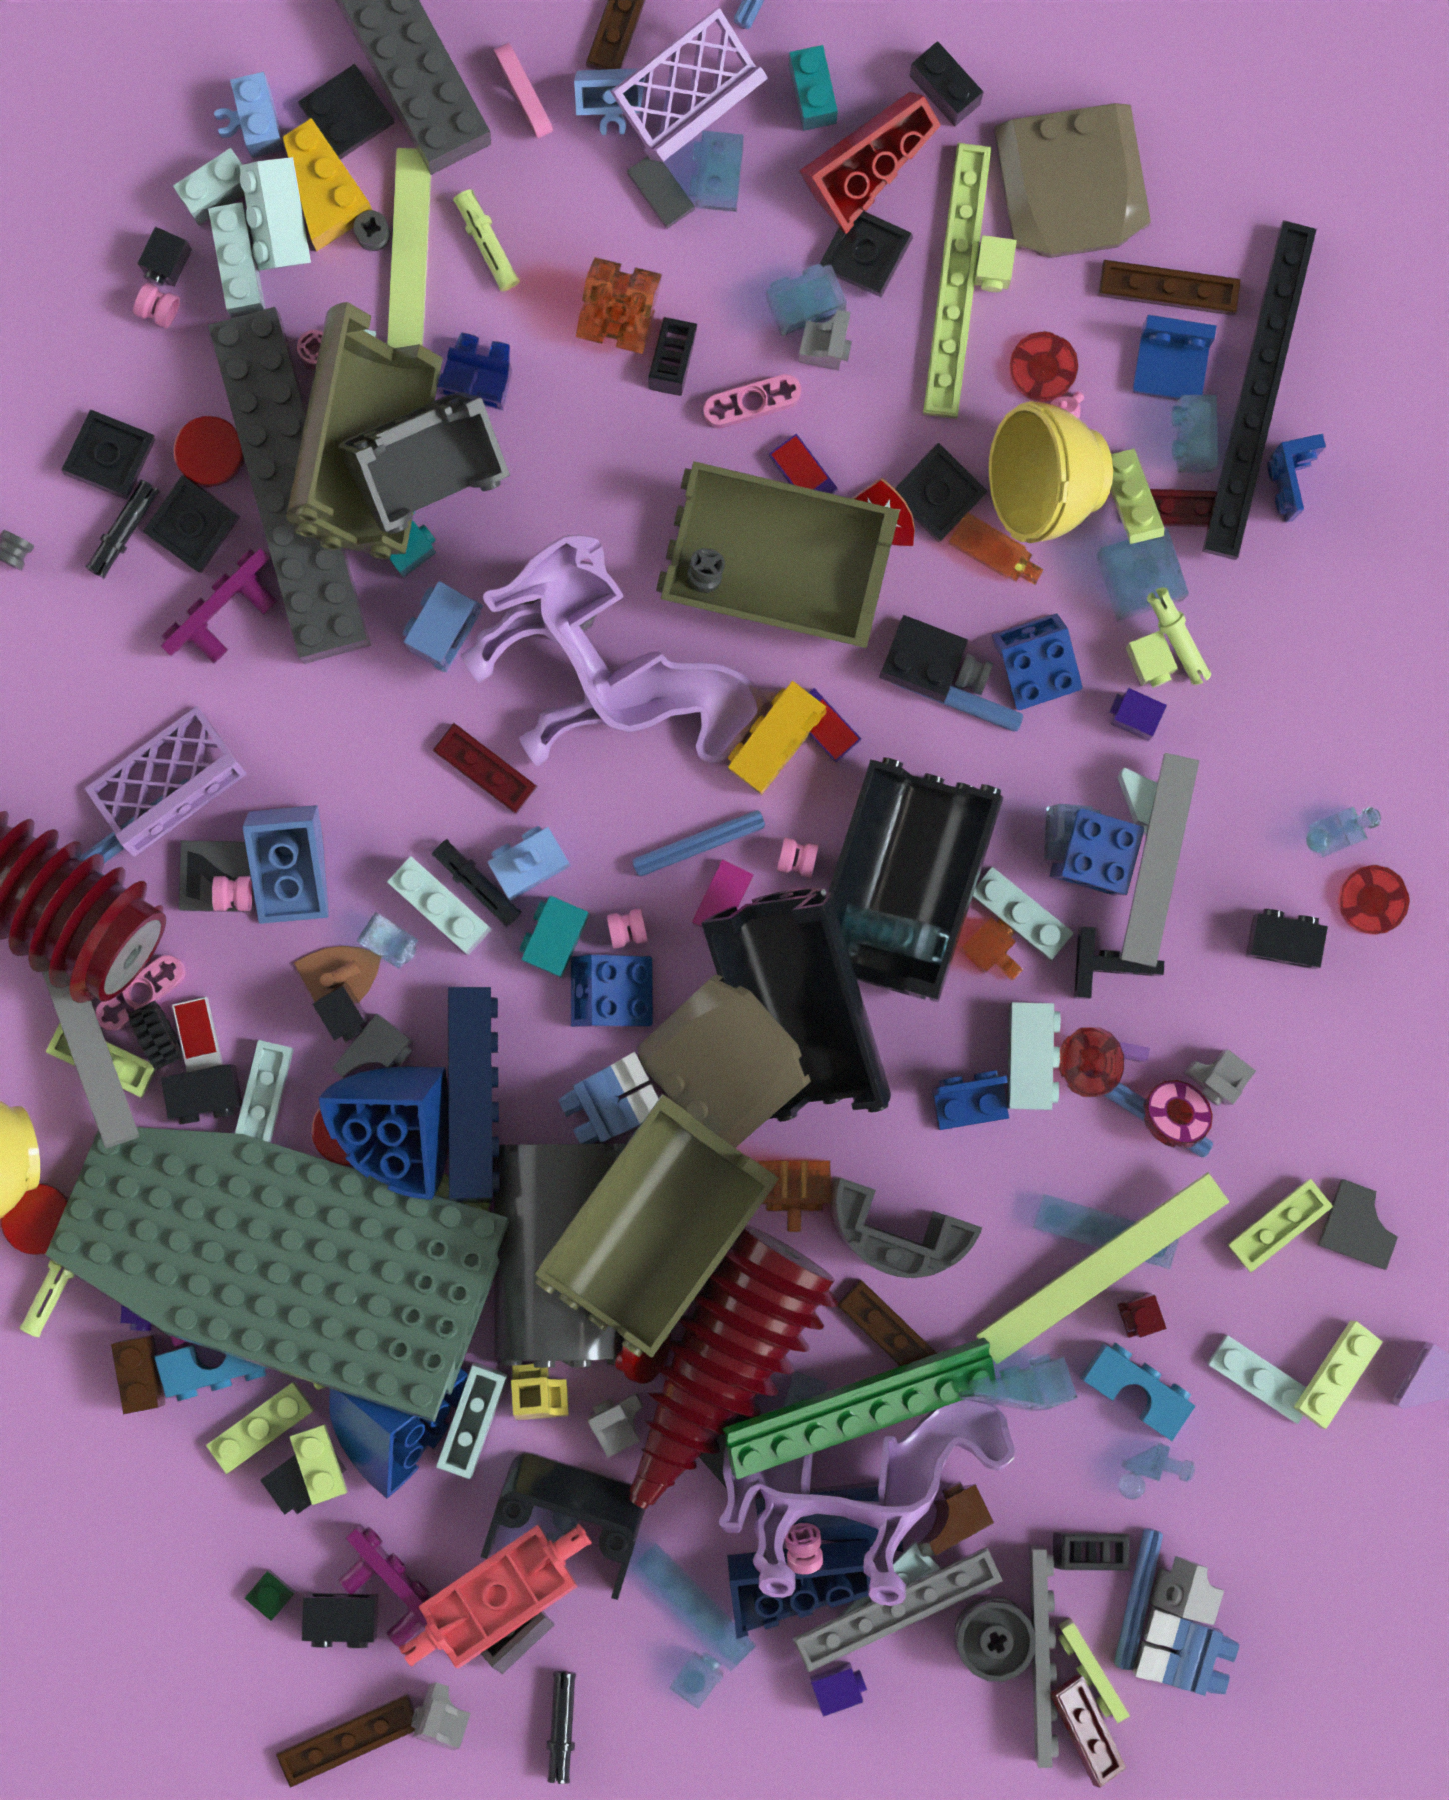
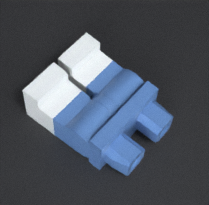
M635 1052L573 1085L574 1090L566 1093L558 1100L566 1117L582 1109L585 1110L590 1121L573 1129L580 1144H592L598 1140L603 1143L641 1125L659 1100L651 1084L620 1100L619 1096L649 1082Z
M1152 1605L1143 1634L1147 1642L1141 1641L1133 1668L1135 1677L1161 1682L1203 1696L1206 1695V1691L1225 1695L1230 1676L1229 1674L1213 1670L1217 1657L1234 1662L1240 1644L1223 1635L1219 1628L1182 1618ZM1157 1645H1163L1176 1649L1177 1652Z

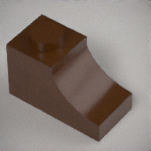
M961 1482L952 1484L942 1490L943 1497L934 1501L937 1508L934 1525L928 1535L917 1543L923 1557L936 1556L994 1524L976 1484L964 1486Z

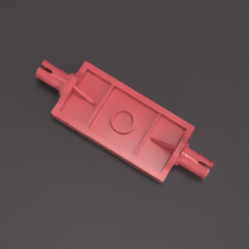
M581 1524L576 1525L577 1527L555 1542L549 1541L541 1526L536 1525L419 1605L418 1607L424 1615L427 1625L425 1626V1631L399 1647L401 1654L406 1655L404 1659L412 1667L419 1660L438 1648L439 1650L443 1649L453 1665L459 1669L577 1588L578 1585L565 1565L567 1564L566 1559L592 1543Z

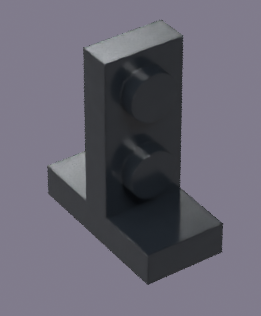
M1080 927L1078 929L1074 999L1088 1000L1092 997L1093 972L1145 976L1164 975L1165 961L1157 960L1156 967L1154 968L1120 960L1121 951L1099 950V956H1094L1096 928Z

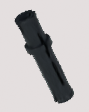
M142 479L139 481L138 486L108 533H103L100 537L102 542L85 568L105 579L106 574L118 555L125 553L127 549L125 544L155 497L160 493L156 487L152 488L153 485Z
M448 839L444 840L433 851L431 855L454 875L452 879L456 883L461 882L506 928L522 913L475 867L476 863L472 859L468 861Z
M566 1671L553 1672L551 1738L547 1741L546 1749L550 1750L547 1782L555 1783V1781H558V1784L570 1783L571 1751L575 1750V1742L572 1741L576 1673L568 1672L566 1674Z

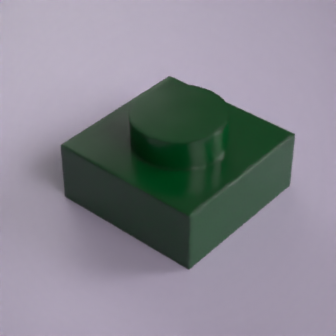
M269 1569L244 1599L272 1621L296 1591Z

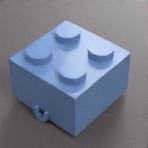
M438 581L435 588L430 586L420 602L423 609L417 619L412 617L403 631V636L406 637L404 643L410 653L445 673L448 671L481 614L479 609H482L483 605Z

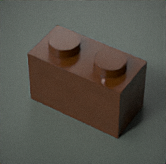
M149 1335L112 1343L111 1348L123 1415L159 1408L165 1405L163 1386L155 1361L157 1353L154 1336Z

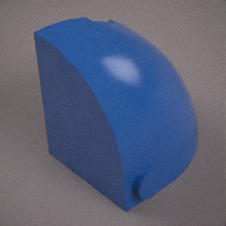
M390 1067L375 1069L348 1076L325 1089L318 1098L324 1124L332 1140L336 1139L347 1154L346 1159L365 1177L372 1176L388 1185V1190L413 1198L432 1200L443 1177L448 1151L446 1067Z
M461 1368L451 1395L446 1393L444 1395L435 1422L329 1388L330 1418L343 1450L359 1473L386 1499L395 1493L420 1468L416 1463L421 1458L423 1452L428 1446L434 1450L448 1429L449 1424L445 1419L452 1406L458 1407L467 1381L468 1374Z

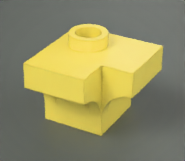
M534 1364L512 1366L513 1416L516 1421L569 1416L566 1379H549V1368H536Z

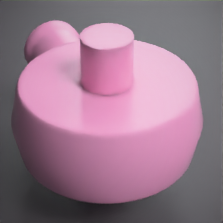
M1076 391L1072 397L1062 396L1054 399L1050 404L1063 408L1079 418L1081 410L1079 403L1084 400V395Z

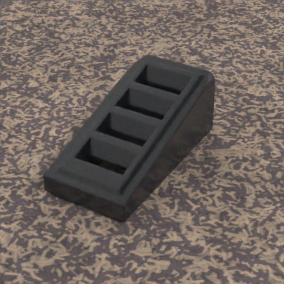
M667 317L663 318L648 376L650 390L678 396L682 395L697 331L696 323ZM668 333H673L687 336L686 340H681L667 336ZM665 346L681 349L683 353L665 350ZM662 360L679 363L680 366L663 364Z
M1054 1532V1568L1060 1570H1129V1534ZM1070 1541H1071V1561H1069ZM1081 1541H1086V1561H1081ZM1096 1541H1101L1100 1562H1096ZM1110 1542H1115V1562H1110Z

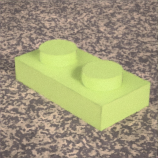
M323 1424L290 1436L312 1505L346 1494L348 1491L326 1425Z

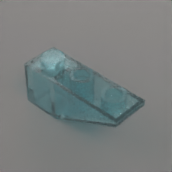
M847 904L841 925L845 940L936 965H941L951 931L924 922Z
M1049 1354L1030 1359V1366L1020 1369L1019 1365L999 1371L1000 1377L990 1381L989 1376L973 1380L969 1382L970 1389L958 1393L962 1399L1028 1411L1047 1410L1078 1398L1065 1358L1051 1359Z

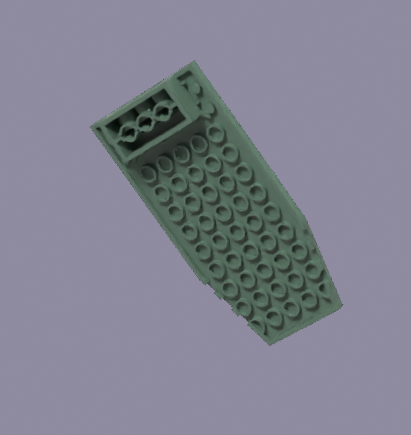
M137 1127L138 1138L105 1149L99 1130L97 1131L45 1254L50 1260L97 1288L101 1293L112 1300L114 1299L166 1335L435 1422L445 1393L449 1395L452 1393L500 1263L497 1253L509 1223L507 1217L460 1202L449 1201V1199L434 1195L432 1200L404 1196L388 1190V1185L372 1176L367 1178L358 1170L245 1134Z

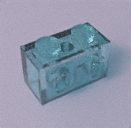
M703 130L701 142L695 141L693 162L699 163L698 175H691L689 196H695L696 208L737 212L744 148L743 134Z
M821 264L813 265L802 272V276L792 280L789 277L778 279L771 283L770 289L766 290V300L781 336L804 328L806 320L817 323L834 316L837 309L846 311L847 301L831 264L822 267Z
M1181 395L1176 406H1172L1171 412L1172 427H1177V440H1173L1172 459L1177 461V473L1212 472L1218 464L1217 395Z

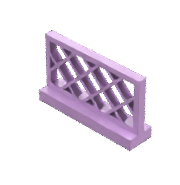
M715 8L610 92L646 146L643 149L649 159L664 162L767 80L768 77L761 67H757L720 8ZM715 20L722 30L720 45L705 42L707 26ZM698 34L697 40H692ZM728 41L732 47L727 46ZM686 43L696 45L693 65L678 63L680 48ZM704 46L719 49L716 70L701 67ZM726 51L736 52L743 63L733 73L723 71ZM672 55L671 61H666V59ZM659 64L670 66L667 86L652 84L654 68ZM677 67L693 70L690 90L674 88ZM700 71L715 74L713 89L707 94L697 92ZM722 75H723V76H728L726 79H724V80L721 82V80H722ZM645 76V82H639ZM633 85L644 87L641 108L631 106L623 95ZM651 88L666 91L663 111L648 109ZM673 92L689 95L687 109L682 114L670 113ZM696 96L702 97L697 102H695ZM634 111L640 112L639 118ZM647 113L662 115L660 131L653 137L649 135L645 128ZM670 117L675 118L673 121L669 123Z
M196 706L84 789L116 834L115 836L120 844L135 857L235 784L247 773L201 709ZM198 719L202 724L200 739L184 738L186 727ZM208 734L213 740H207ZM165 743L175 744L171 760L156 758L158 748ZM182 745L198 746L194 762L179 761ZM205 747L219 748L223 753V756L212 764L202 763ZM136 764H147L143 781L128 779L130 768ZM154 765L169 767L166 783L151 782ZM177 767L193 769L190 780L183 785L174 784ZM109 784L118 785L115 801H104L97 793ZM126 786L141 787L138 804L123 802ZM149 788L164 790L162 801L156 805H145ZM108 808H113L112 814L108 810ZM121 809L136 810L134 821L122 829L118 824Z

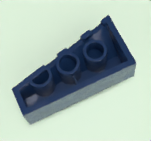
M879 1482L810 1488L809 1494L879 1502ZM762 1493L755 1494L757 1516L765 1509V1499ZM826 1514L800 1517L793 1524H813L820 1530L821 1540L845 1542L869 1539L870 1547L873 1546L879 1533V1529L843 1516ZM902 1540L895 1551L903 1552Z
M869 1539L821 1544L820 1548L823 1555V1565L821 1568L811 1574L795 1573V1590L792 1595L784 1598L771 1597L762 1593L758 1587L760 1572L753 1564L756 1552L727 1555L736 1639L748 1636V1631L764 1626L765 1630L779 1626L780 1620L795 1615L803 1618L812 1615L813 1610L826 1605L833 1608L869 1596L868 1590L871 1578L864 1573V1558L870 1550ZM785 1548V1549H783V1552H784V1557H785L786 1565L788 1566V1563H787V1552H788V1549Z

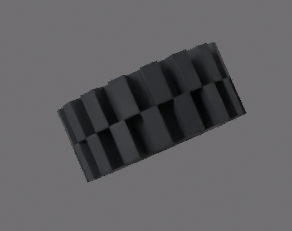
M156 1001L128 1013L134 1035L137 1037L143 1053L148 1057V1061L153 1065L154 1069L158 1070L183 1058L179 1041L175 1037L176 1034Z

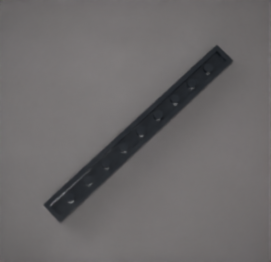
M1285 220L1280 225L1202 552L1236 560L1239 557L1317 229Z

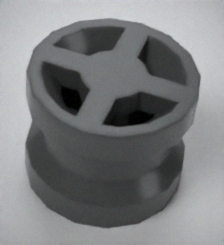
M367 210L356 217L354 233L359 244L368 251L383 249L390 240V229L385 217L374 210Z
M3 530L0 534V561L22 571L25 565L24 558L27 553L32 552L34 545L9 531Z
M702 548L695 551L690 559V567L687 571L689 585L694 590L704 593L716 590L721 583L722 573L725 568L723 556L711 548Z
M967 653L955 686L959 688L967 686L972 688L975 694L982 695L993 663L990 661H977L974 655Z

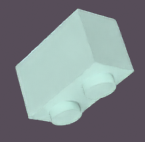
M231 148L173 185L198 226L210 218L208 208L232 204L245 195L240 185V165L242 163Z

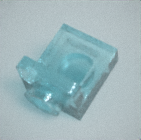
M375 912L356 941L399 969L403 964L408 963L415 954V945L418 939Z
M694 1651L671 1683L669 1689L699 1709L717 1682L719 1683L722 1680L723 1671L719 1669L722 1664L707 1652H704L701 1656Z

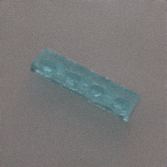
M1043 1194L1033 1228L1099 1248L1134 1224L1135 1221ZM1179 1238L1145 1262L1170 1269Z
M657 1543L631 1567V1570L730 1672L756 1647V1644L748 1636L736 1639L735 1622Z

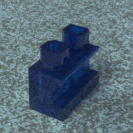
M461 332L455 348L449 347L447 362L437 384L439 393L445 396L457 392L482 397L485 406L503 410L512 374L510 345L492 341L489 355L486 357L476 354L480 341L479 337Z

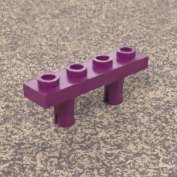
M250 548L236 562L240 568L231 577L225 573L213 584L211 588L215 593L206 602L199 598L186 611L190 617L181 626L175 622L164 632L161 637L165 642L161 647L172 657L186 642L188 644L192 642L215 664L228 649L207 628V622L236 593L238 595L242 593L263 615L278 602L256 579L258 577L257 573L271 558L261 548L256 552Z
M360 1524L345 1538L359 1553L360 1559L338 1581L351 1595L374 1574L379 1575L409 1610L386 1632L390 1640L397 1647H400L422 1627L425 1628L427 1625L426 1619L418 1606L427 1601L431 1594L419 1580L416 1579L413 1582L404 1573L407 1568L397 1555L392 1553L389 1556L380 1546L383 1543L382 1539L372 1528L367 1527L364 1529Z

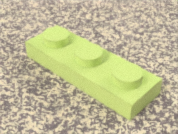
M1135 448L1111 454L1113 478L1110 491L1130 544L1164 536V525Z
M59 1023L46 1053L75 1066L61 1024ZM106 1042L122 1089L143 1098L156 1069L148 1061Z
M1308 1179L1230 1241L1227 1246L1247 1271L1251 1273L1333 1206L1312 1179Z
M1350 1320L1293 1408L1319 1428L1327 1429L1383 1341L1357 1321Z
M292 1382L206 1446L224 1472L228 1474L313 1412L314 1408L296 1383Z
M1068 1618L1060 1623L1058 1626L1063 1634L1057 1638L1068 1656L1075 1652L1082 1664L1076 1669L1084 1677L1087 1685L1094 1684L1100 1696L1095 1701L1104 1716L1107 1718L1113 1715L1117 1723L1130 1716L1074 1622L1071 1618Z

